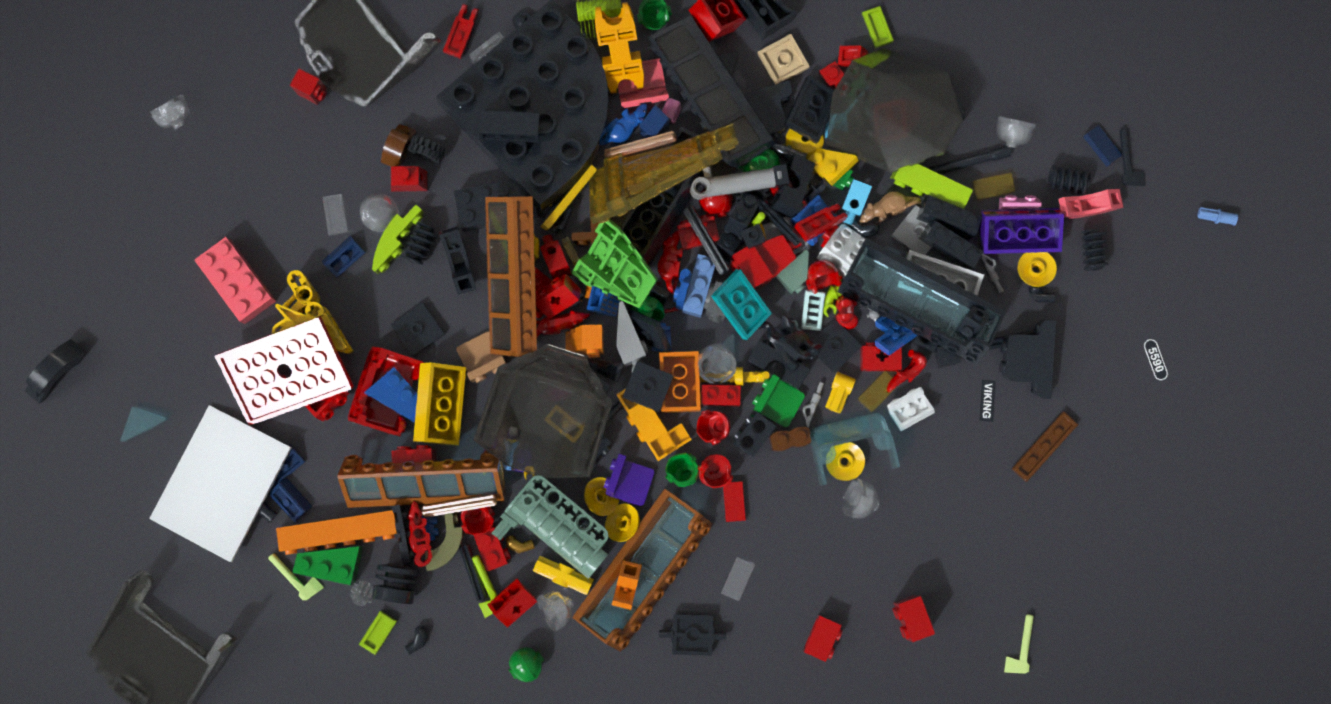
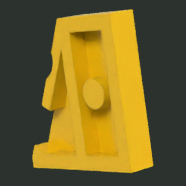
M820 148L808 158L809 161L815 163L813 171L820 177H824L831 186L859 161L855 155Z

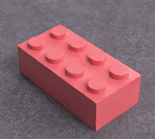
M223 238L195 259V262L239 322L243 324L248 323L276 302L229 238Z

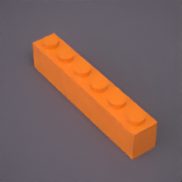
M391 510L276 528L279 552L285 551L286 555L296 554L297 549L305 548V552L315 551L317 546L324 545L325 549L335 548L336 543L344 542V546L356 544L355 540L363 539L364 543L373 542L375 537L383 536V540L395 538L394 534H398L395 527L397 513H393Z

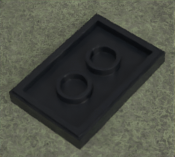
M808 75L784 125L817 144L841 94Z

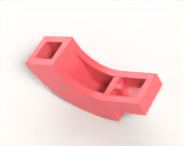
M1107 189L1094 194L1058 199L1064 218L1069 217V219L1093 216L1124 208L1120 189Z

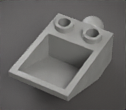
M623 301L619 302L616 347L625 368L633 365L631 370L633 372L637 361L640 362L646 359L648 349L644 340H639Z

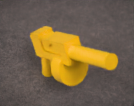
M735 367V372H730V374H701V382L735 383V386H743L744 383H763L764 379H768L770 375L767 371L743 372V367Z

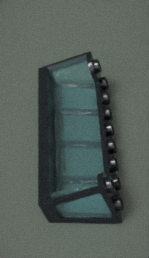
M867 238L862 243L837 291L844 297L856 301L862 307L877 312L878 315L894 321L897 325L911 330L916 335L923 336L931 343L938 344L950 353L957 354L966 361L976 365L990 349L1007 312ZM975 305L989 314L990 317L976 338L970 340L958 332L957 328L972 306Z

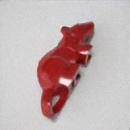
M678 231L664 241L662 245L664 248L663 255L657 265V271L660 277L665 280L668 291L671 294H674L678 283L681 261H678V258H682L683 248L677 249L680 239Z
M571 310L570 313L555 315L550 319L545 317L542 320L536 321V324L539 323L536 329V336L538 337L541 333L555 335L561 333L563 329H573L575 325L587 319L590 314Z
M413 501L407 516L410 528L409 542L413 552L416 553L414 563L418 567H424L432 559L430 534L425 529L427 520L422 518V512L418 504ZM428 550V558L425 561H421V557Z

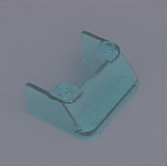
M871 413L817 426L810 431L812 441L810 445L820 486L827 484L822 465L831 463L835 459V445L872 437L877 449L888 450L892 469L900 467L893 436L885 418L880 413Z

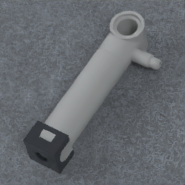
M704 162V177H698L693 181L690 193L693 198L702 200L706 197L772 187L773 189L781 188L783 185H789L786 164L777 165L769 169L712 177L709 162ZM698 184L703 185L705 192H698L695 186Z

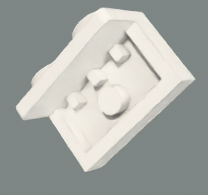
M922 387L910 390L903 397L895 398L887 405L889 414L900 431L935 413L934 408L924 395Z

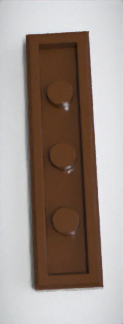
M1063 411L1011 469L1027 482L1078 426V423Z

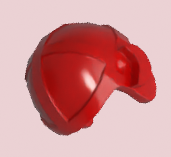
M725 194L706 197L698 201L699 206H701L706 214L718 215L719 218L724 217L730 211L733 195Z
M818 260L812 263L808 269L806 285L809 290H812L813 294H817V290H822L832 284L840 287L842 276H839L838 270L832 262Z
M709 409L701 412L702 415L698 418L697 434L702 440L712 443V446L728 436L731 422L724 413L720 411L710 412Z
M709 455L698 466L699 478L708 487L720 488L729 485L733 479L730 462L722 455Z
M491 507L461 511V521L463 523L461 527L466 534L479 535L487 533L494 523V515L496 513Z

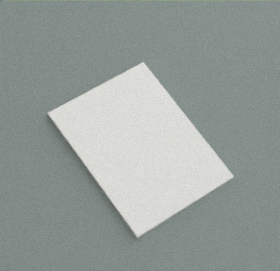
M209 405L149 519L223 559L233 562L291 447Z

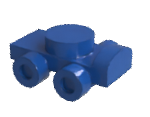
M422 515V518L427 520L425 529L430 534V541L436 540L435 536H439V530L434 525L438 524L437 516L424 517Z

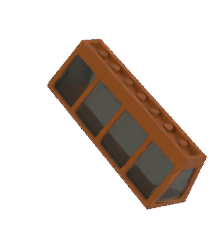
M533 196L485 197L490 354L515 357L537 356Z

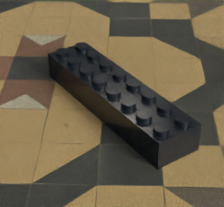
M683 127L679 128L676 133L677 141L670 143L620 227L648 266L651 265L691 198L690 187L693 181L698 177L704 176L703 163L709 162L710 165L719 151L712 141Z

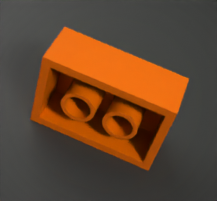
M699 351L659 353L660 370L674 375L662 404L661 413L700 412Z

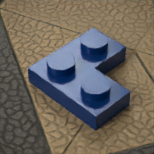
M881 316L875 321V326L885 333L875 340V346L889 356L917 336L911 330L897 325L886 317Z

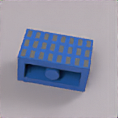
M593 286L587 310L601 315L616 317L620 300L618 296L611 293L605 294L602 292V289Z

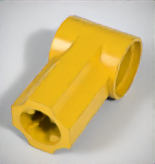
M837 372L825 408L841 413L856 379Z

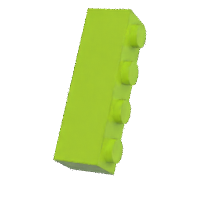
M905 157L899 158L890 177L895 180L894 184L905 188V186L911 187V192L922 196V194L930 195L963 209L973 191Z

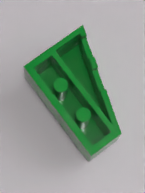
M363 546L297 553L293 573L347 585H355Z

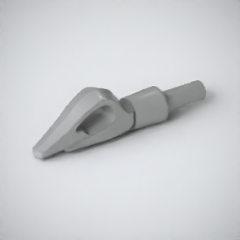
M982 254L980 258L989 274V278L992 283L994 282L999 293L1004 290L998 281L1000 278L994 271L996 261ZM987 259L993 262L992 266L987 263Z
M819 382L816 393H813L811 403L803 407V414L808 428L821 399L820 394L824 385ZM810 408V415L807 417L806 409Z

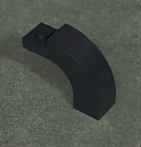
M72 339L58 346L29 375L26 380L28 386L25 392L38 404L44 402L53 384L65 372L80 363L85 351Z

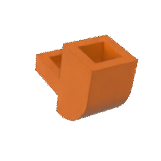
M622 561L612 606L631 610L642 565Z

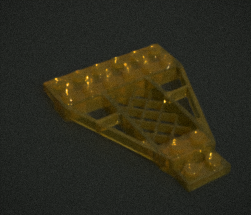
M733 123L670 147L623 157L622 153L604 159V167L598 169L589 179L590 218L592 223H604L613 216L625 215L629 210L706 167L718 163L723 159L722 150H731L739 144Z

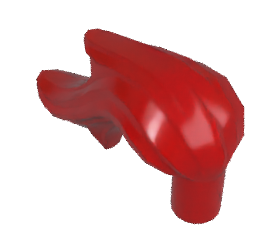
M912 349L909 350L908 356L912 358L910 364L904 370L896 371L897 374L888 383L887 392H891L907 379L908 382H911L925 368L927 360L923 353Z

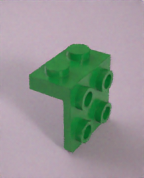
M773 374L771 378L765 379L762 385L765 389L762 395L757 394L752 403L755 405L753 410L783 427H788L805 395L780 381V378Z

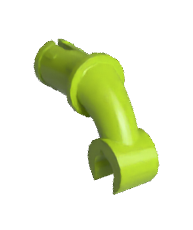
M830 285V289L825 296L823 314L826 317H829L827 314L828 308H831L834 314L837 311L833 303L842 294L837 292L839 287L836 285Z

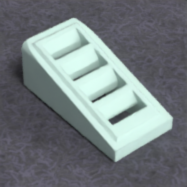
M805 289L801 329L821 331L825 300L824 291L817 290V294H813L812 290ZM809 296L819 297V300H811ZM808 304H815L819 306L818 308L808 307ZM807 312L818 313V316L807 315ZM806 320H817V324L806 323Z

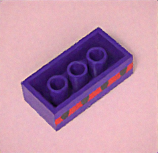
M1060 208L981 210L980 248L984 254L1062 252L1064 214Z

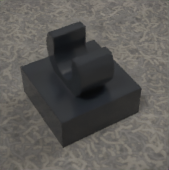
M658 282L654 285L648 296L658 299L664 307L671 292L668 291V288L665 290L660 287L661 282Z

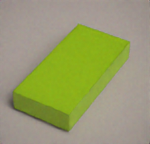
M881 6L862 12L875 49L893 43L894 39Z
M380 611L359 645L376 655L396 625L397 620Z

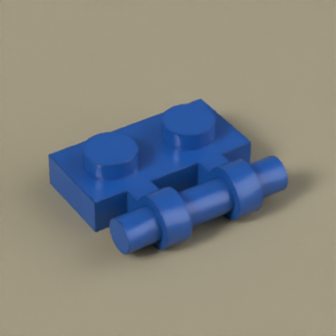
M683 269L680 272L679 281L681 285L680 287L676 286L673 296V302L676 303L675 309L683 310L692 275L689 269Z

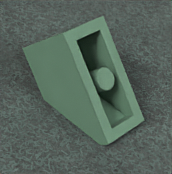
M807 250L803 251L776 276L791 295L794 292L798 294L806 287L804 283L807 280L809 256Z

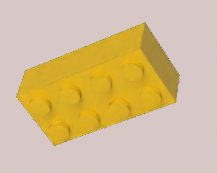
M432 362L420 363L413 442L459 445L466 367Z

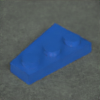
M393 367L367 389L364 394L376 399L381 404L415 423L417 393L396 368Z

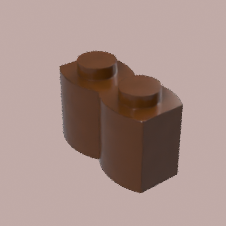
M797 427L790 432L778 431L769 437L771 450L775 452L785 451L790 447H804L812 442L809 428Z

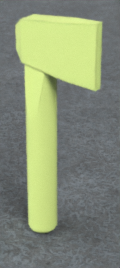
M274 553L269 556L268 559L299 591V597L303 601L310 599L324 588L314 577L304 586Z
M1027 614L1025 617L1020 658L1017 660L1006 656L1004 672L1025 674L1029 672L1030 665L1027 663L1034 618L1031 614Z

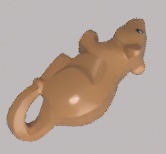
M889 192L879 202L867 204L860 222L867 223L874 217H879V222L881 223L888 219L887 215L891 214L894 217L906 211L908 207L921 203L920 197H908L899 192Z

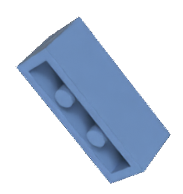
M698 254L682 313L701 318L715 265L710 257Z

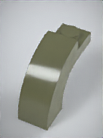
M458 512L445 514L446 536L438 548L431 550L432 559L426 565L427 571L445 566L459 552L464 539V530L462 527L456 528V524H459ZM428 551L425 552V560L428 558Z

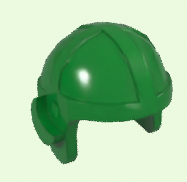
M643 0L639 6V14H637L639 24L651 30H658L668 23L670 16H672L670 5L667 6L664 0Z
M647 296L640 308L633 305L631 310L657 321L662 320L665 316L663 305L653 296Z
M681 453L670 457L665 469L667 474L665 478L679 487L693 485L699 475L698 465L695 462L696 458L691 453Z
M528 647L520 648L511 655L509 660L510 668L508 670L514 679L517 678L522 682H531L540 675L544 658L539 651L536 652Z

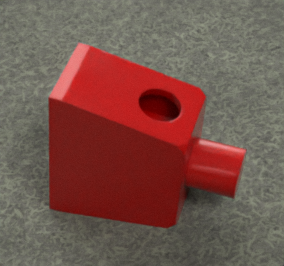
M419 166L391 167V192L428 191V172Z
M783 234L766 240L765 243L755 248L774 278L796 259L793 250L802 244L794 246L790 240L786 241Z
M551 235L543 236L541 238L543 246L540 247V250L552 278L555 279L564 274L573 276L558 240L554 241Z

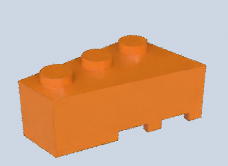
M581 325L567 331L566 355H588V358H600V355H604V330L602 325Z

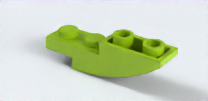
M417 205L404 218L396 214L383 232L373 259L372 270L377 274L380 272L384 273L390 266L389 262L401 255L404 246L399 240L405 239L410 233L409 229L423 219L422 215L424 212Z

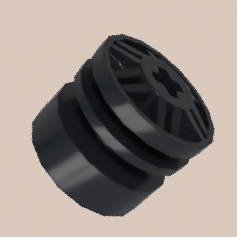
M395 563L377 564V570L385 571V575L376 574L375 577L384 580L383 584L374 585L372 598L387 602L413 604L415 591L407 588V584L417 583V580L410 579L409 575L418 576L419 570Z

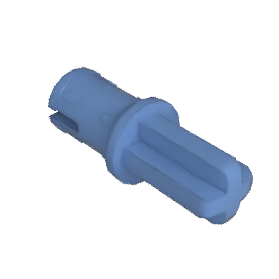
M1200 207L1197 213L1199 219L1214 221L1215 224L1220 222L1235 226L1238 221V214L1224 212L1221 209L1214 210Z

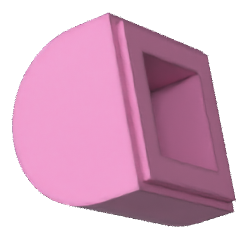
M669 98L662 112L669 118V122L674 124L682 107L679 101Z

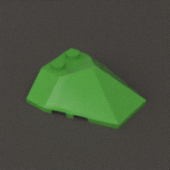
M604 216L595 230L598 233L588 253L578 260L572 274L589 287L595 286L602 289V292L605 294L611 293L618 296L619 300L640 308L658 278L622 229L608 217Z

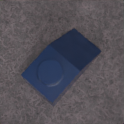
M656 105L640 124V135L644 139L662 134L669 128V118Z

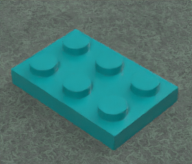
M738 269L711 295L743 340H748L772 314L743 272Z

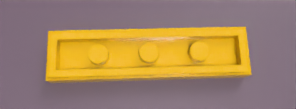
M591 165L543 222L540 226L546 231L554 224L597 171L594 166Z

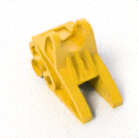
M298 270L291 271L287 276V282L294 294L283 305H275L284 319L273 326L272 333H275L279 327H282L280 330L321 316L337 351L346 354L354 352L349 342L345 340L346 337L341 329H339L338 324L331 317L330 311L319 304L320 296L307 276ZM296 277H299V278H300L299 281H300V283H301L302 286H300V285H298L297 283H295V282H296ZM297 299L298 301L289 309L288 307Z

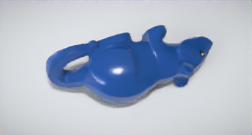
M641 104L633 113L625 109L621 114L623 118L619 120L616 117L604 128L599 145H605L609 142L623 143L627 141L634 129L645 119L647 104ZM608 132L606 137L602 139L603 135Z

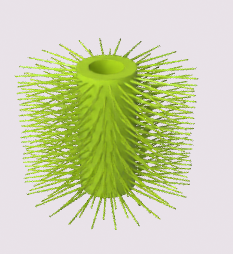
M577 0L578 2H576L581 32V21H584V24L585 21H588L589 24V20H592V23L595 20V7L601 6L602 11L608 17H617L621 13L622 8L621 0H582V2Z

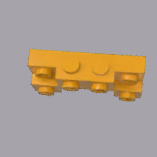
M626 389L616 394L629 414L626 416L631 426L636 425L639 430L636 433L642 443L646 441L658 461L692 440L682 423L668 431L656 411L622 398Z

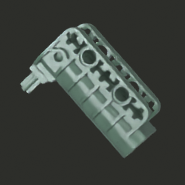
M540 475L531 478L500 516L503 520L492 532L496 538L501 540L511 527L515 529L518 524L524 525L588 579L608 556L601 549L608 540V531ZM542 482V487L546 490L545 495L543 490L540 488L536 489L535 483L540 484ZM557 494L559 500L556 503L549 502L550 495ZM563 500H565L564 506L566 508H573V513L577 516L575 522H573V515L570 513L565 515V509L561 506ZM582 519H587L590 525L584 529L578 523ZM593 525L596 526L594 528L596 533H603L604 540H595L596 535L591 531Z

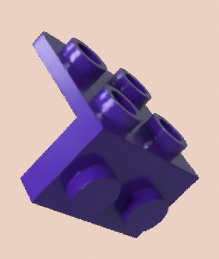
M618 454L617 459L613 458L610 470H613L611 477L607 476L604 488L607 489L606 495L637 506H643L652 482L654 470L626 461V456Z

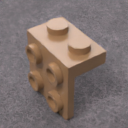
M489 332L457 347V352L466 367L467 375L471 382L476 381V383L487 379V375L491 373L497 374L507 366L503 355L490 354Z

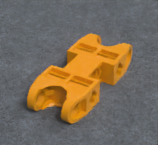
M628 2L622 3L621 13L614 18L608 17L602 11L601 6L595 7V28L599 46L609 45L611 55L602 57L607 86L611 94L617 93L616 88H618L619 82L624 79L632 80L634 85H637V89H643L644 73L640 51L630 52L628 41L637 40L634 15Z

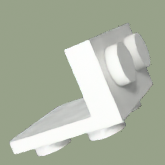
M841 224L816 259L832 262L835 268H837L839 276L844 278L865 238L847 225ZM863 260L858 261L854 271L857 269V267Z

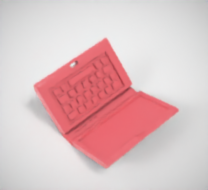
M660 58L642 61L644 73L643 89H637V85H634V82L629 79L619 82L618 91L622 107L628 108L639 106L640 103H656L669 99L662 65L659 62Z

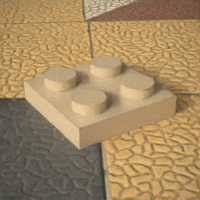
M792 34L757 53L775 85L793 78L810 67Z

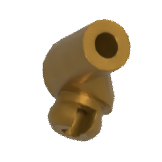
M513 535L506 538L507 548L516 553L535 549L532 539L521 543Z

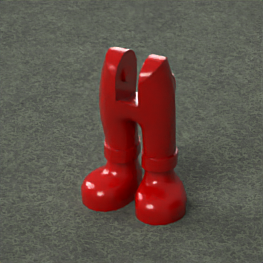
M841 295L835 303L836 310H839V313L835 315L836 320L845 329H853L857 326L859 320L854 314V307L857 305V302Z

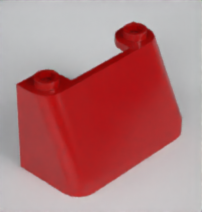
M372 347L367 355L349 410L348 421L400 437L407 425L404 417L381 404L376 399L364 394V392L393 367L412 387L413 381L419 378L420 363L424 362L384 348Z

